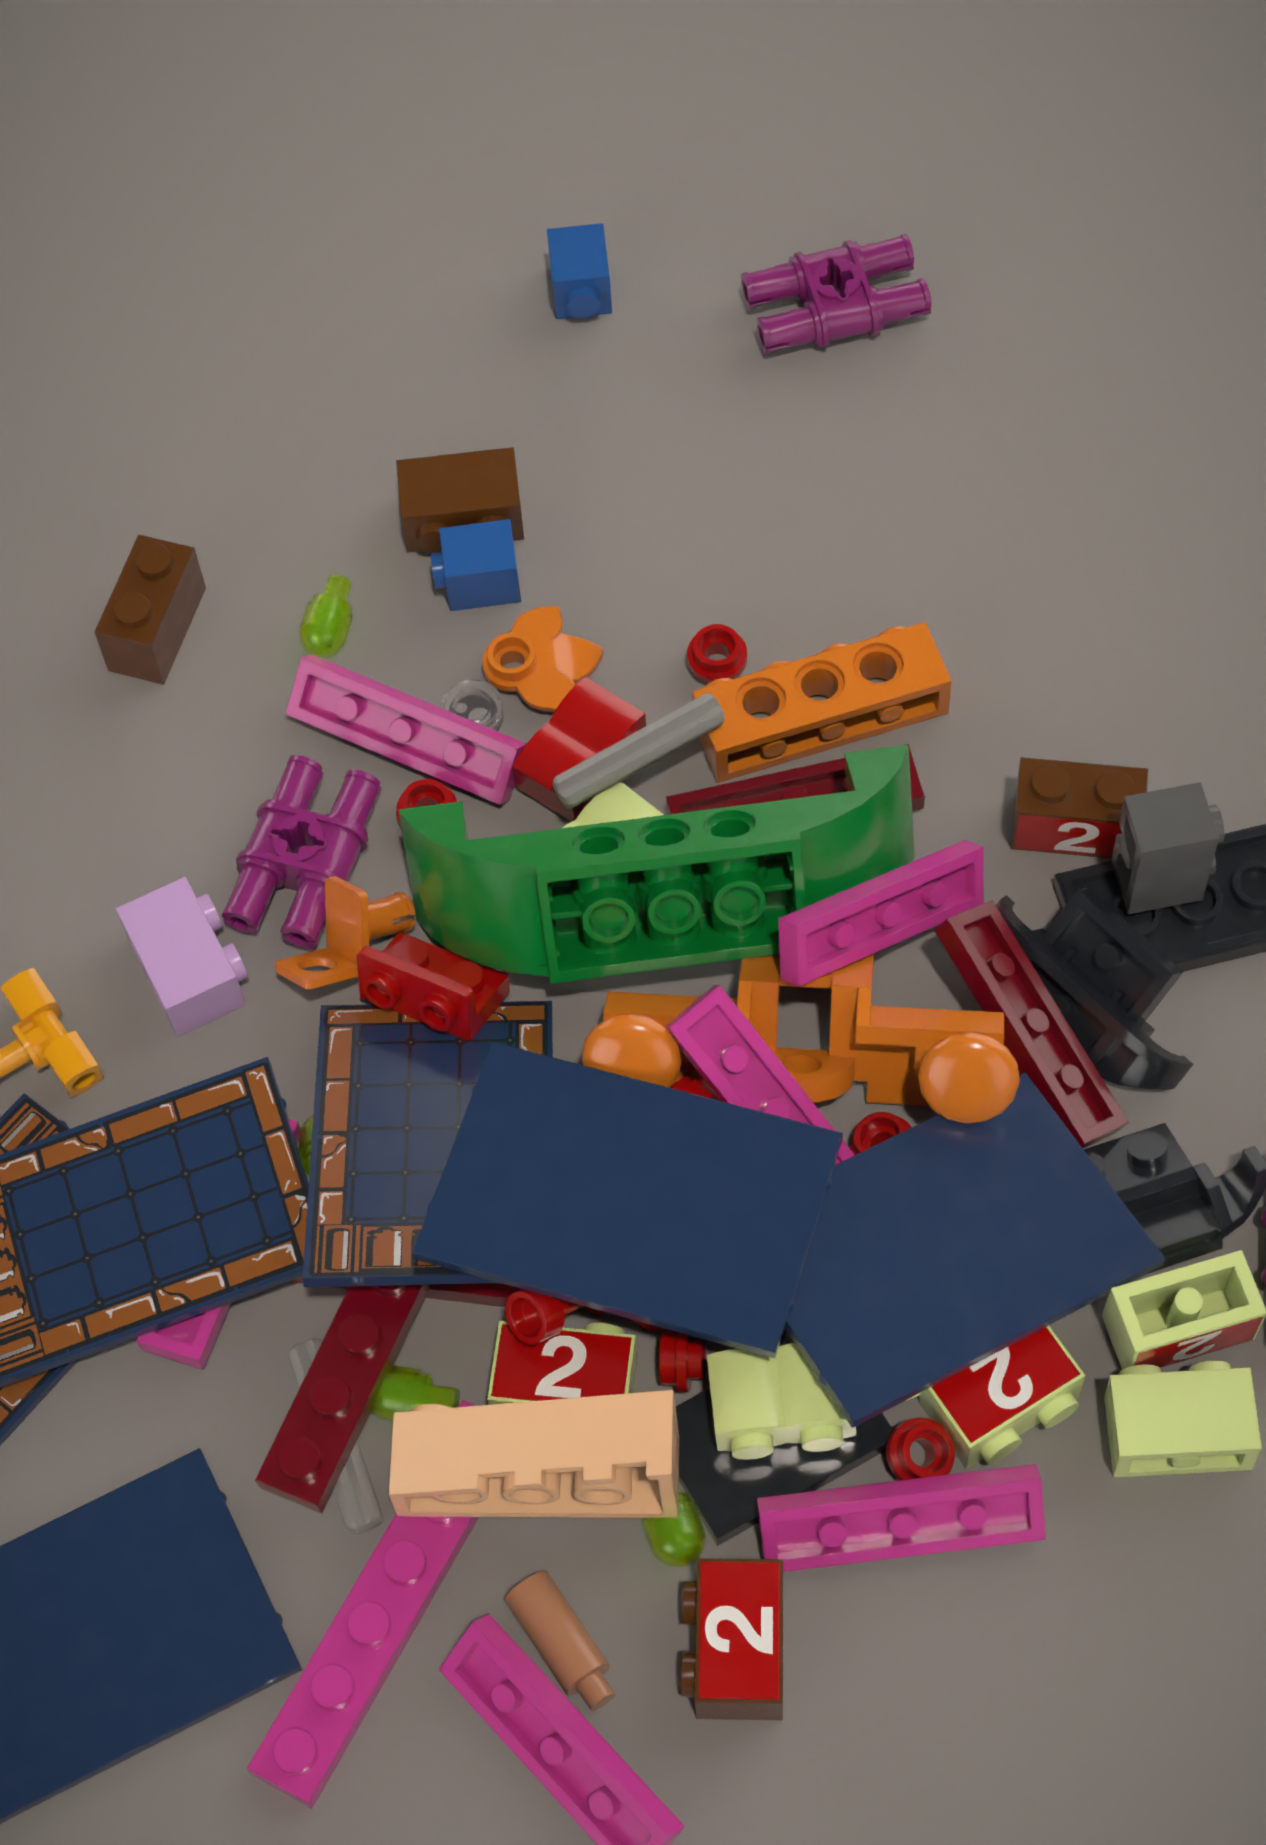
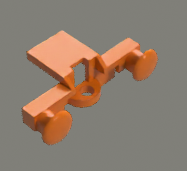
M875 953L801 986H796L780 978V954L742 959L738 998H731V1000L812 1102H822L837 1098L849 1091L854 1081L867 1082L866 1103L929 1106L947 1120L971 1124L986 1122L1002 1114L1014 1100L1020 1077L1016 1060L1008 1048L1004 1046V1013L872 1006ZM780 986L832 989L829 1050L777 1047ZM608 991L603 1011V1022L597 1024L585 1039L581 1055L583 1065L668 1088L684 1077H690L692 1080L701 1076L700 1073L680 1050L677 1042L665 1026L701 996Z

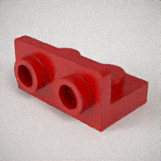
M398 932L383 951L364 946L356 955L361 998L370 1001L377 1007L393 1010L423 1022L434 1030L445 1031L470 1042L510 993L509 974L478 964L402 932Z

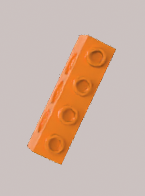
M926 622L910 627H891L876 637L849 645L845 643L834 644L825 648L819 654L792 662L777 661L769 664L762 671L735 679L720 678L714 680L704 688L692 691V701L706 693H711L719 702L724 712L725 720L722 725L699 738L717 783L949 714L952 680ZM883 678L887 681L882 683H875L869 681L868 679ZM824 695L829 698L826 700H814L809 697ZM757 712H766L771 714V716L765 718H757L751 716V714Z

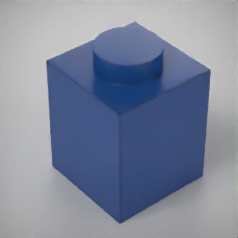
M603 223L547 229L556 319L587 318L593 315L612 313L610 274Z
M511 519L439 528L442 552L430 554L435 589L447 588L450 611L521 602Z

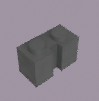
M1201 782L1124 796L1119 819L1122 834L1116 835L1111 860L1127 913L1133 914L1203 900L1209 875L1216 872L1215 852L1217 844L1224 842L1225 834L1221 812L1216 804L1208 806Z

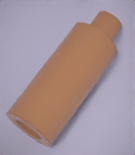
M547 1571L537 1572L517 1584L506 1595L505 1602L568 1696L580 1693L591 1711H595L607 1704L615 1696L614 1691L603 1676L608 1671L610 1664Z

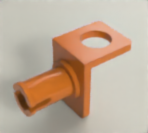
M337 876L326 878L327 948L277 960L275 962V972L304 989H314L358 977L356 955L364 946H369L370 940L413 930L416 920L410 918L401 921L400 919L401 917L415 915L411 899L404 892H396L391 896L368 901V895L364 890ZM325 966L332 968L325 971L303 970L306 967Z

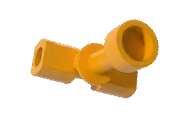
M34 968L18 973L0 987L6 1001L20 1020V1022L10 1027L16 1039L0 1048V1079L29 1061L37 1071L49 1065L70 1098L89 1090L102 1080L104 1076L98 1063L76 1030L68 1033L58 1019L62 1014L59 1006Z

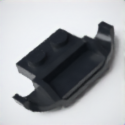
M1089 887L1078 889L1047 931L1043 928L1036 930L1028 928L1014 913L1013 906L1015 902L1007 895L1001 898L996 907L1100 1076L1117 1085L1152 1090L1175 1089L1194 1064L1185 1056L1170 1053L1154 1042L1150 1036L1155 1029L1146 1020L1176 983L1183 971Z
M1166 1123L1084 1149L1166 1258L1163 1266L1149 1273L1223 1249V1239L1244 1224L1256 1208L1266 1187V1162L1256 1146L1243 1149L1241 1158L1231 1170L1218 1177H1214L1205 1162L1192 1166Z

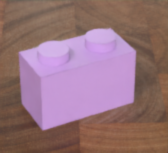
M186 876L115 908L126 936L176 1037L246 1005L239 985L240 981L248 978L245 966L233 943L221 947L214 933L223 928L218 913L207 893L196 898Z

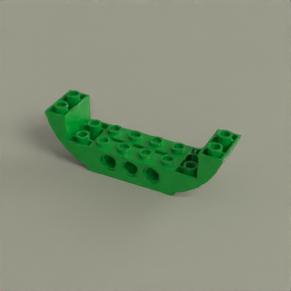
M908 745L845 752L847 792L468 840L463 801L399 809L416 920L431 938L457 955L481 965L512 973L550 977V984L780 954L778 918L913 862L915 854Z

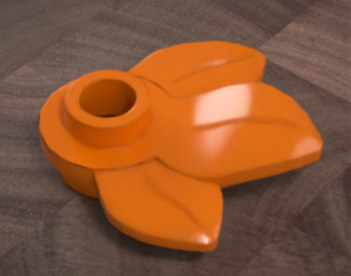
M559 606L540 607L520 615L516 619L511 632L501 634L492 640L483 654L482 667L486 679L494 687L503 691H517L530 707L541 711L555 712L558 705L575 684L594 672L602 660L603 649L601 646L586 639L561 633L562 614ZM511 662H518L522 664L521 666L516 668L504 667L506 664Z

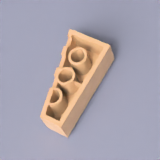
M673 1390L456 1408L440 1404H423L414 1407L413 1411L394 1413L389 1497L397 1516L678 1518L679 1430Z

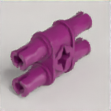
M903 234L900 237L859 245L856 241L847 240L840 247L807 255L797 252L794 253L793 257L789 258L788 263L751 273H742V292L749 310L754 309L756 306L797 298L799 302L803 301L805 306L789 312L757 318V332L764 354L812 342L815 347L820 346L824 348L829 346L830 341L867 332L870 336L877 335L886 324L919 315H930L932 302L930 291L924 278L877 290L868 283V280L877 279L881 276L902 271L908 272L914 269V252L908 235Z
M301 755L290 756L273 798L262 803L256 811L258 821L246 849L237 855V871L240 875L223 910L222 918H224V923L241 933L256 934L274 889L284 887L295 890L297 893L280 933H282V938L293 946L308 950L315 949L326 922L325 879L337 876L348 882L359 852H363L367 848L369 839L365 826L381 791L379 780L362 770H348L330 814L323 815L311 812L308 809L323 778V768L311 758Z

